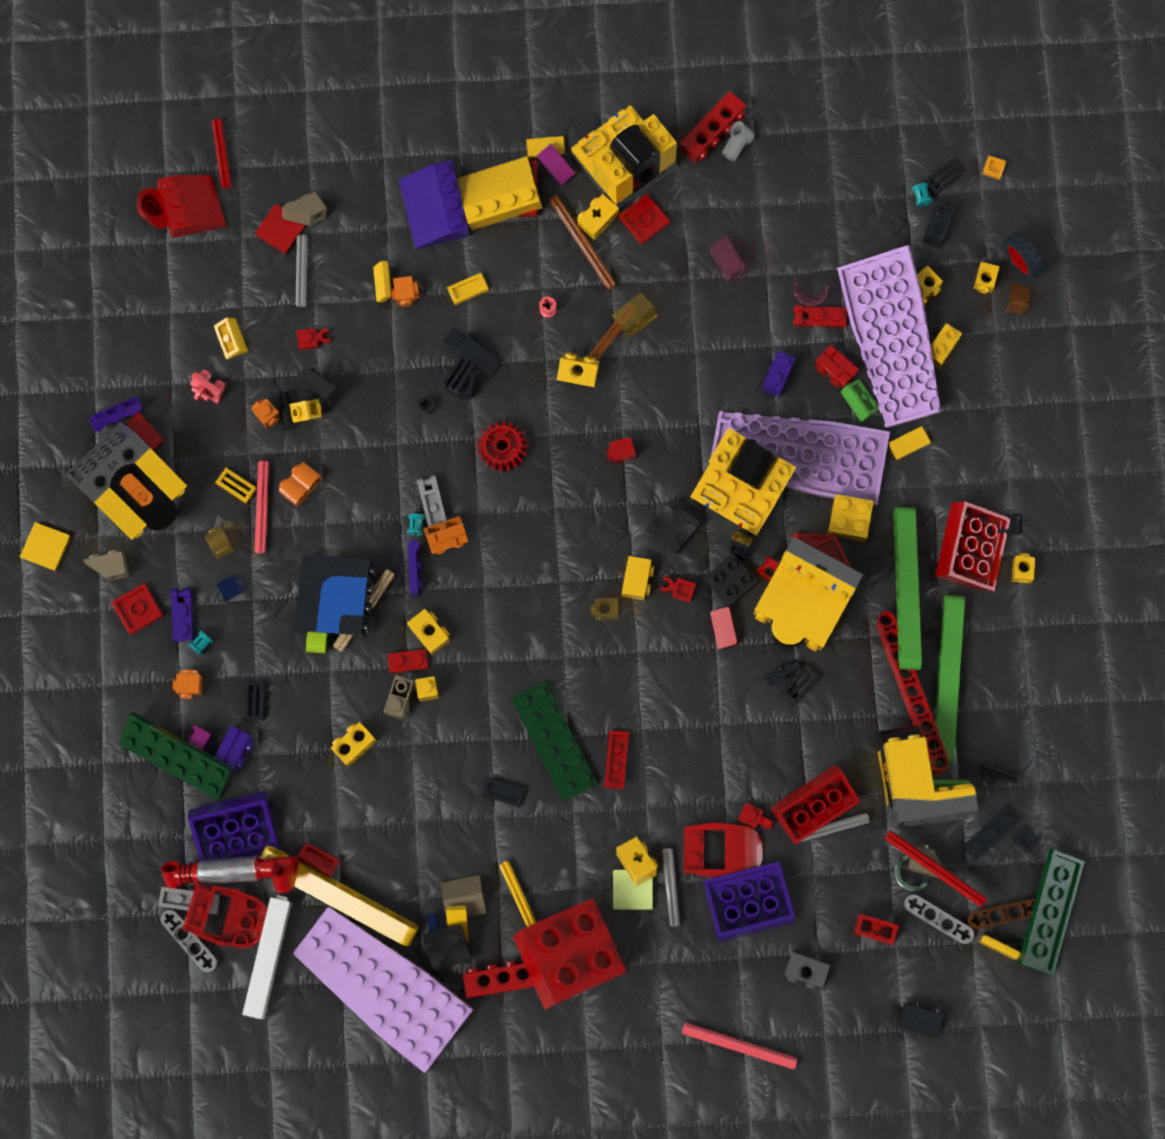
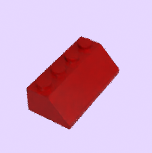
M834 765L771 806L770 809L796 845L860 803V800L842 770Z

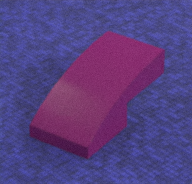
M551 143L537 155L561 185L575 174V171Z

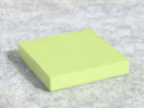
M613 870V910H653L652 878L636 887L626 870Z

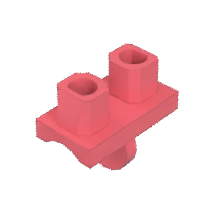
M205 369L200 373L194 372L191 375L193 378L191 386H193L192 391L196 393L194 396L196 401H200L202 398L206 401L211 399L216 404L221 401V394L225 390V384L222 381L217 380L214 384L210 383L212 375Z

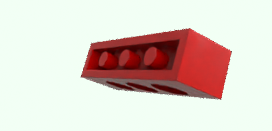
M729 91L680 142L679 150L695 164L699 160H704L710 148H715L720 143V138L724 134L730 133L732 125L745 117L746 104ZM724 113H728L731 115V117L724 118L722 115ZM716 126L719 129L717 131L710 130V127ZM699 139H704L706 143L699 144L697 141Z
M518 961L508 962L506 967L498 968V964L486 966L487 970L479 971V968L468 969L467 973L463 974L467 998L534 987L530 975L526 980L519 979L518 972L521 969H526L525 964L518 965ZM507 972L510 979L507 983L499 981L500 973ZM483 975H487L490 978V983L486 987H482L479 983V979Z

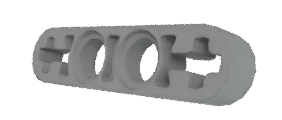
M910 895L905 899L904 907L909 913L961 944H967L973 940V930L961 921L917 895ZM916 899V904L922 907L923 903L926 905L922 909L921 915L917 913L920 909L916 907L909 908V900ZM931 908L935 911L936 916L933 920L925 917L927 909ZM944 919L952 921L953 927L951 930H945L942 927ZM957 924L960 925L958 930L964 932L965 930L968 931L967 935L970 936L969 939L965 938L964 940H962V935L958 932L955 933V936L952 934V932L956 929Z
M172 910L163 912L161 915L162 925L198 967L205 972L214 971L217 968L218 961L197 935L188 932L187 938L180 939L178 937V931L184 924L181 916ZM174 915L175 917L173 918V921L176 924H179V922H181L182 924L177 926L174 929V931H172V928H174L175 926L170 922L166 923V921L168 920L166 916ZM193 943H198L201 946L198 954H193L190 951ZM205 951L207 952V954H205L204 957L208 960H213L211 962V968L204 967L206 963L202 958H200L199 961L197 960V958L202 956Z

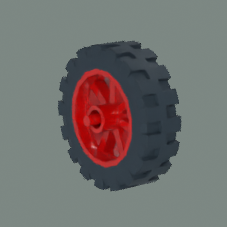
M1015 231L1003 239L1002 244L1004 245L1003 248L1006 251L1007 257L1010 258L1012 265L1015 266L1016 270L1023 277L1025 276L1027 280L1032 281L1044 273L1045 268L1044 263L1041 261L1042 258L1025 235Z

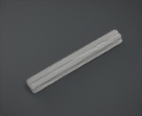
M306 235L297 236V307H306L308 247Z
M867 813L828 823L800 842L867 824L870 822Z
M666 848L662 850L669 923L670 926L674 927L680 925L673 850Z

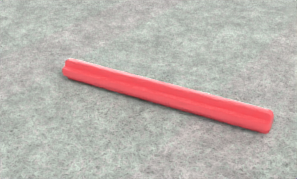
M685 1023L682 1033L684 1035L790 1069H795L797 1065V1058L689 1023Z

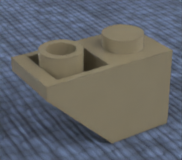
M316 192L303 195L294 202L286 203L283 206L282 217L284 220L311 226L326 219L327 208Z
M111 550L106 555L93 554L88 559H84V563L110 581L129 577L126 557L122 551Z
M395 675L383 711L385 715L404 721L414 685L413 680Z

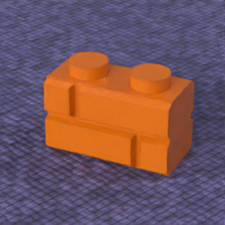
M460 516L423 528L432 554H442L447 549L453 547L460 548L464 543L468 542Z

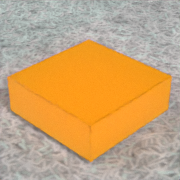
M989 155L982 174L1000 180L1006 161Z

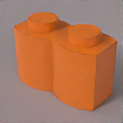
M304 462L294 466L291 471L292 475L288 479L282 480L278 490L282 496L297 508L322 480L321 475Z

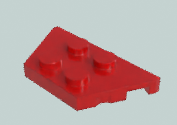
M794 533L792 535L851 568L835 534Z

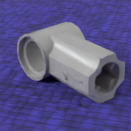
M740 121L732 125L730 129L732 136L722 151L724 157L734 162L744 145L749 144L754 138V132Z

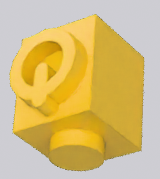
M319 399L289 404L293 423L322 417Z

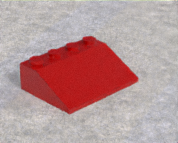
M966 501L951 503L935 576L950 582L995 592L1007 534L1005 532L1003 534L998 533V529H1009L1011 519ZM982 515L988 516L985 517V524L982 525ZM987 528H992L993 532H987Z

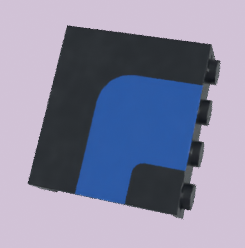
M303 555L294 631L299 634L315 632L359 635L362 638H366V633L370 629L368 615L372 611L370 598L374 593V585L372 584L373 576L376 574L374 562L370 559Z

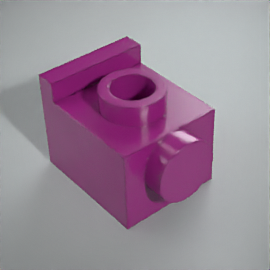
M194 725L192 729L195 731L190 733L186 741L206 751L214 736Z

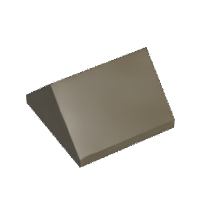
M480 875L441 882L445 911L447 906L466 905L467 918L487 914Z

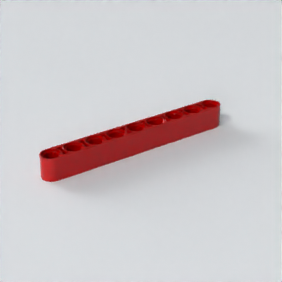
M883 611L879 614L876 621V629L916 735H918L917 729L919 727L922 737L926 738L931 773L941 776L949 767V758L916 671L900 669L899 660L894 657V655L898 654L896 618L893 613ZM886 619L890 624L884 625L881 620ZM888 637H894L897 642H890ZM901 672H907L910 677H902ZM908 690H914L917 695H909ZM919 707L924 713L918 714L914 708ZM921 726H928L930 728V731L924 732L921 729ZM928 744H935L937 750H931L928 747ZM935 762H942L944 768L936 767Z

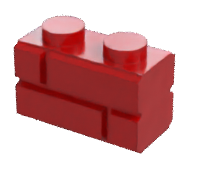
M830 345L815 363L817 366L816 370L821 375L826 374L830 377V382L837 388L840 386L843 389L859 372V368L833 345Z

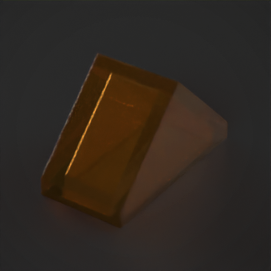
M1011 284L1005 312L1024 316L1029 306L1030 288Z

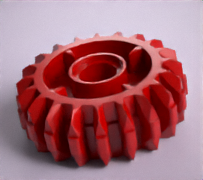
M502 421V426L495 422L494 428L488 425L489 431L483 429L482 433L484 436L478 437L481 441L477 443V447L481 448L477 451L478 455H483L480 459L482 462L486 461V467L493 464V471L496 470L497 466L500 472H503V467L510 471V465H513L516 469V461L522 464L523 460L521 457L527 456V453L524 451L528 450V445H525L528 441L527 438H522L525 433L524 431L519 432V426L512 429V422L508 426H506L505 421ZM500 443H506L508 445V447L505 450H499L497 448Z

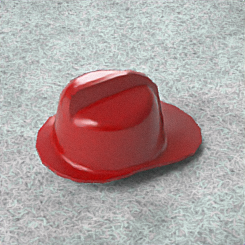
M153 188L141 190L137 196V209L141 217L147 219L151 225L157 228H167L168 224L158 191Z

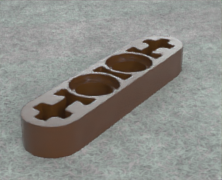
M1035 899L975 911L968 915L967 924L971 929L978 930L1030 918L1032 910L1026 911L1027 916H1024V909L1021 904H1024V908L1030 907L1032 905L1031 902L1035 903ZM1012 906H1016L1020 910V915L1017 918L1009 914ZM992 911L1000 913L1001 919L998 922L991 920L990 914ZM986 912V919L989 924L986 925L985 920L979 922V926H976L971 920L974 919V915L977 918L985 917L983 913Z

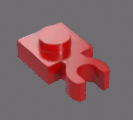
M315 328L298 330L299 350L318 348L319 342L330 344V338H323V335L330 333L329 329H322L319 333H316Z
M669 577L663 578V581L668 582L669 586L667 588L660 587V591L664 593L672 591V598L690 603L696 586L695 583L677 578L676 583H674Z

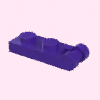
M135 396L93 414L90 417L93 429L99 432L103 430L105 425L119 422L128 415H135L143 408L138 396Z
M411 540L408 543L411 596H419V591L422 590V579L418 578V572L422 571L421 560H418L417 556L421 551V547L416 540Z
M184 588V590L171 589L173 642L194 641L191 588ZM185 597V603H179V598Z

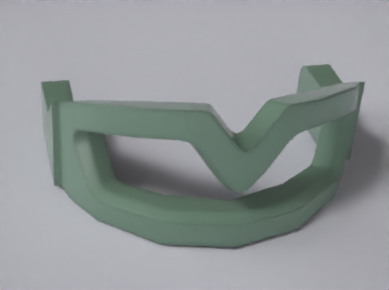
M906 855L898 860L894 875L897 883L902 888L909 891H918L927 886V882L916 887L907 884L901 879V864L909 858Z

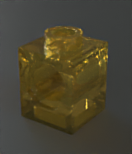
M221 527L209 530L208 534L204 536L217 560L234 551Z
M618 598L594 599L595 604H591V616H595L596 621L619 620ZM603 605H607L610 608V611L606 614L599 611V608Z

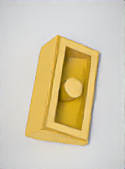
M227 317L214 325L226 359H231L248 351L235 318Z

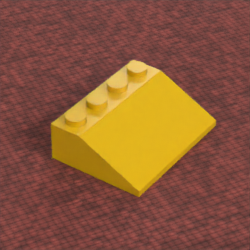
M528 156L457 178L463 208L471 230L543 208Z

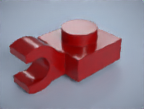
M748 803L745 804L737 820L753 829H756L758 824L770 830L773 825V821L761 817L764 812L763 810Z

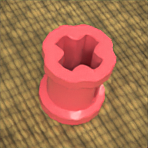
M549 296L541 299L539 303L541 315L546 318L553 317L557 311L555 300ZM545 305H549L550 309L547 310Z

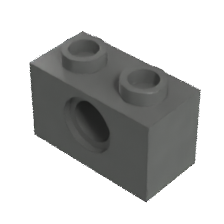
M792 952L784 976L788 977L787 981L798 984L801 981L806 983V988L817 991L818 988H823L830 965ZM803 967L811 969L812 974L809 978H804L801 975Z

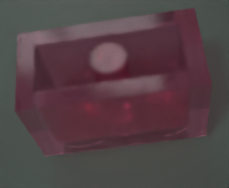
M727 236L710 244V253L728 283L745 274V265Z

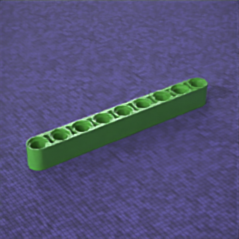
M895 507L893 519L899 668L920 670L922 655L916 510L914 507Z
M945 594L942 613L935 724L949 758V766H953L965 596ZM933 744V750H937L935 744ZM936 761L935 765H943V763Z

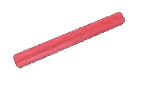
M268 461L258 462L255 553L258 554L266 552L269 485Z

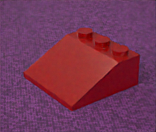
M174 175L158 179L157 191L172 238L226 227L211 175Z

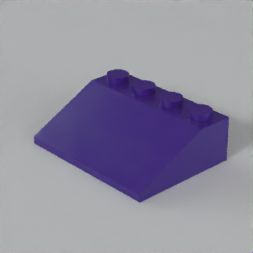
M452 160L433 164L399 179L415 249L470 237Z
M265 791L189 810L188 821L200 860L250 856L261 857L266 846H273L279 849Z
M780 862L703 881L718 943L795 923V915Z

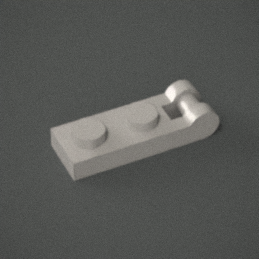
M432 475L424 480L422 478L417 479L428 527L446 521L436 476ZM432 485V490L425 491V487Z

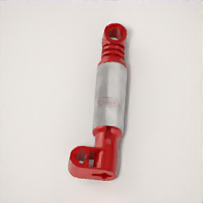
M250 856L207 859L188 865H182L177 861H169L161 867L165 885L172 889L180 887L183 883L194 882L201 885L256 882L261 881L263 878H272L275 890L279 893H286L294 888L299 871L296 856L275 858Z

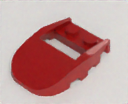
M725 822L684 827V874L688 875L690 873L699 875V877L716 878L761 866L762 840L753 828ZM704 830H725V870L703 869Z
M195 884L182 929L220 946L250 948L261 939L267 908L258 898L247 895L240 890ZM215 893L232 897L221 936L204 931Z

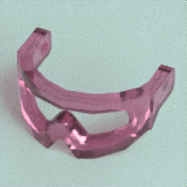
M795 280L793 293L800 303L814 306L822 303L827 298L829 285H826L824 292L809 297L797 288L798 281Z

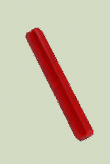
M220 118L212 120L221 187L222 189H230L232 184L223 122Z

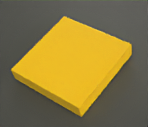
M35 522L20 558L57 571L71 536Z

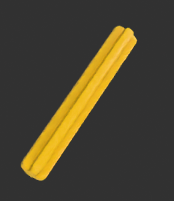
M508 861L501 863L499 867L526 926L537 923Z

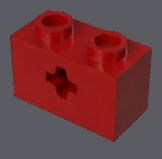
M859 914L853 934L887 945H893L899 925Z

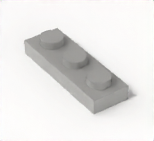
M161 887L158 906L188 911L193 891ZM214 894L209 914H218L219 894Z

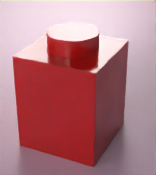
M631 437L609 443V449L606 452L609 461L613 460L614 465L636 459Z

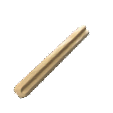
M386 569L375 584L374 593L370 598L372 608L395 577L392 571ZM341 634L333 647L342 652L354 635Z

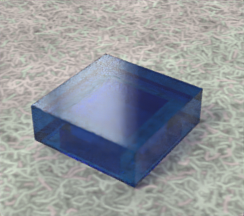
M234 576L216 584L226 602L243 593Z
M429 913L427 915L429 932L438 930L437 913Z

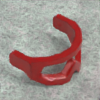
M766 557L765 564L760 566L757 571L761 577L771 581L772 577L765 574V570L770 567L775 573L779 563Z

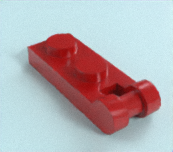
M797 305L794 306L795 319L793 320V325L796 327L846 328L847 307H805ZM803 314H808V319H803Z

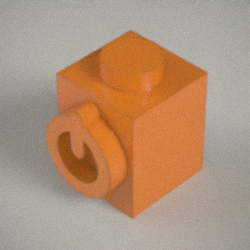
M412 276L394 278V288L391 289L392 300H396L397 306L408 307L412 303H416V299H419L417 281H413Z
M267 398L256 401L252 407L254 415L266 429L273 427L281 419L279 412Z
M182 670L180 674H176V679H173V690H176L175 693L181 696L182 699L202 696L203 677L196 670Z

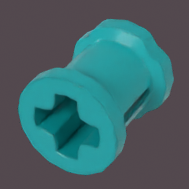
M927 183L917 184L912 187V192H915L917 207H923L933 202L932 198L929 197Z
M409 514L410 526L407 534L423 536V520H425L426 516L422 514Z
M200 630L197 638L192 643L189 642L188 645L201 656L202 651L209 643L212 644L213 641Z

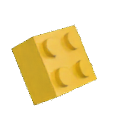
M835 494L828 534H835L837 538L865 543L873 501Z

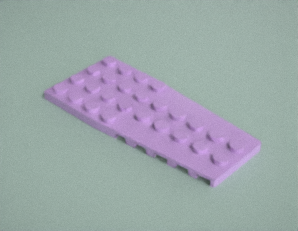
M910 246L897 248L837 268L850 323L857 344L860 346L863 361H865L868 370L867 374L871 379L874 388L873 392L877 397L879 410L885 421V427L890 428L940 413L941 408L924 302Z
M719 411L711 456L727 429L730 428L747 438V441L751 444L760 446L778 459L779 457L796 467V471L786 486L787 488L834 499L835 494L871 500L873 501V506H877L889 431L832 421L811 419L808 421L799 420V418L787 419L780 418L779 416L766 417L759 414L745 415L738 412L725 413Z
M328 907L293 953L378 1036L424 1073L427 1072L474 1010L427 971L408 958L398 954L393 948L383 944L381 940L373 937L365 929L349 921L347 917L339 914L332 907Z

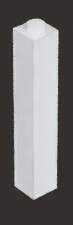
M276 895V899L270 898L242 1015L259 1019L265 1018L292 905L291 902L287 901L288 897Z

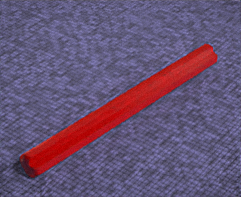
M889 831L885 836L886 841L978 906L982 907L987 901V898L893 831Z

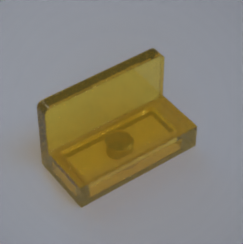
M642 293L612 314L613 319L621 326L624 335L628 339L658 316L655 307Z

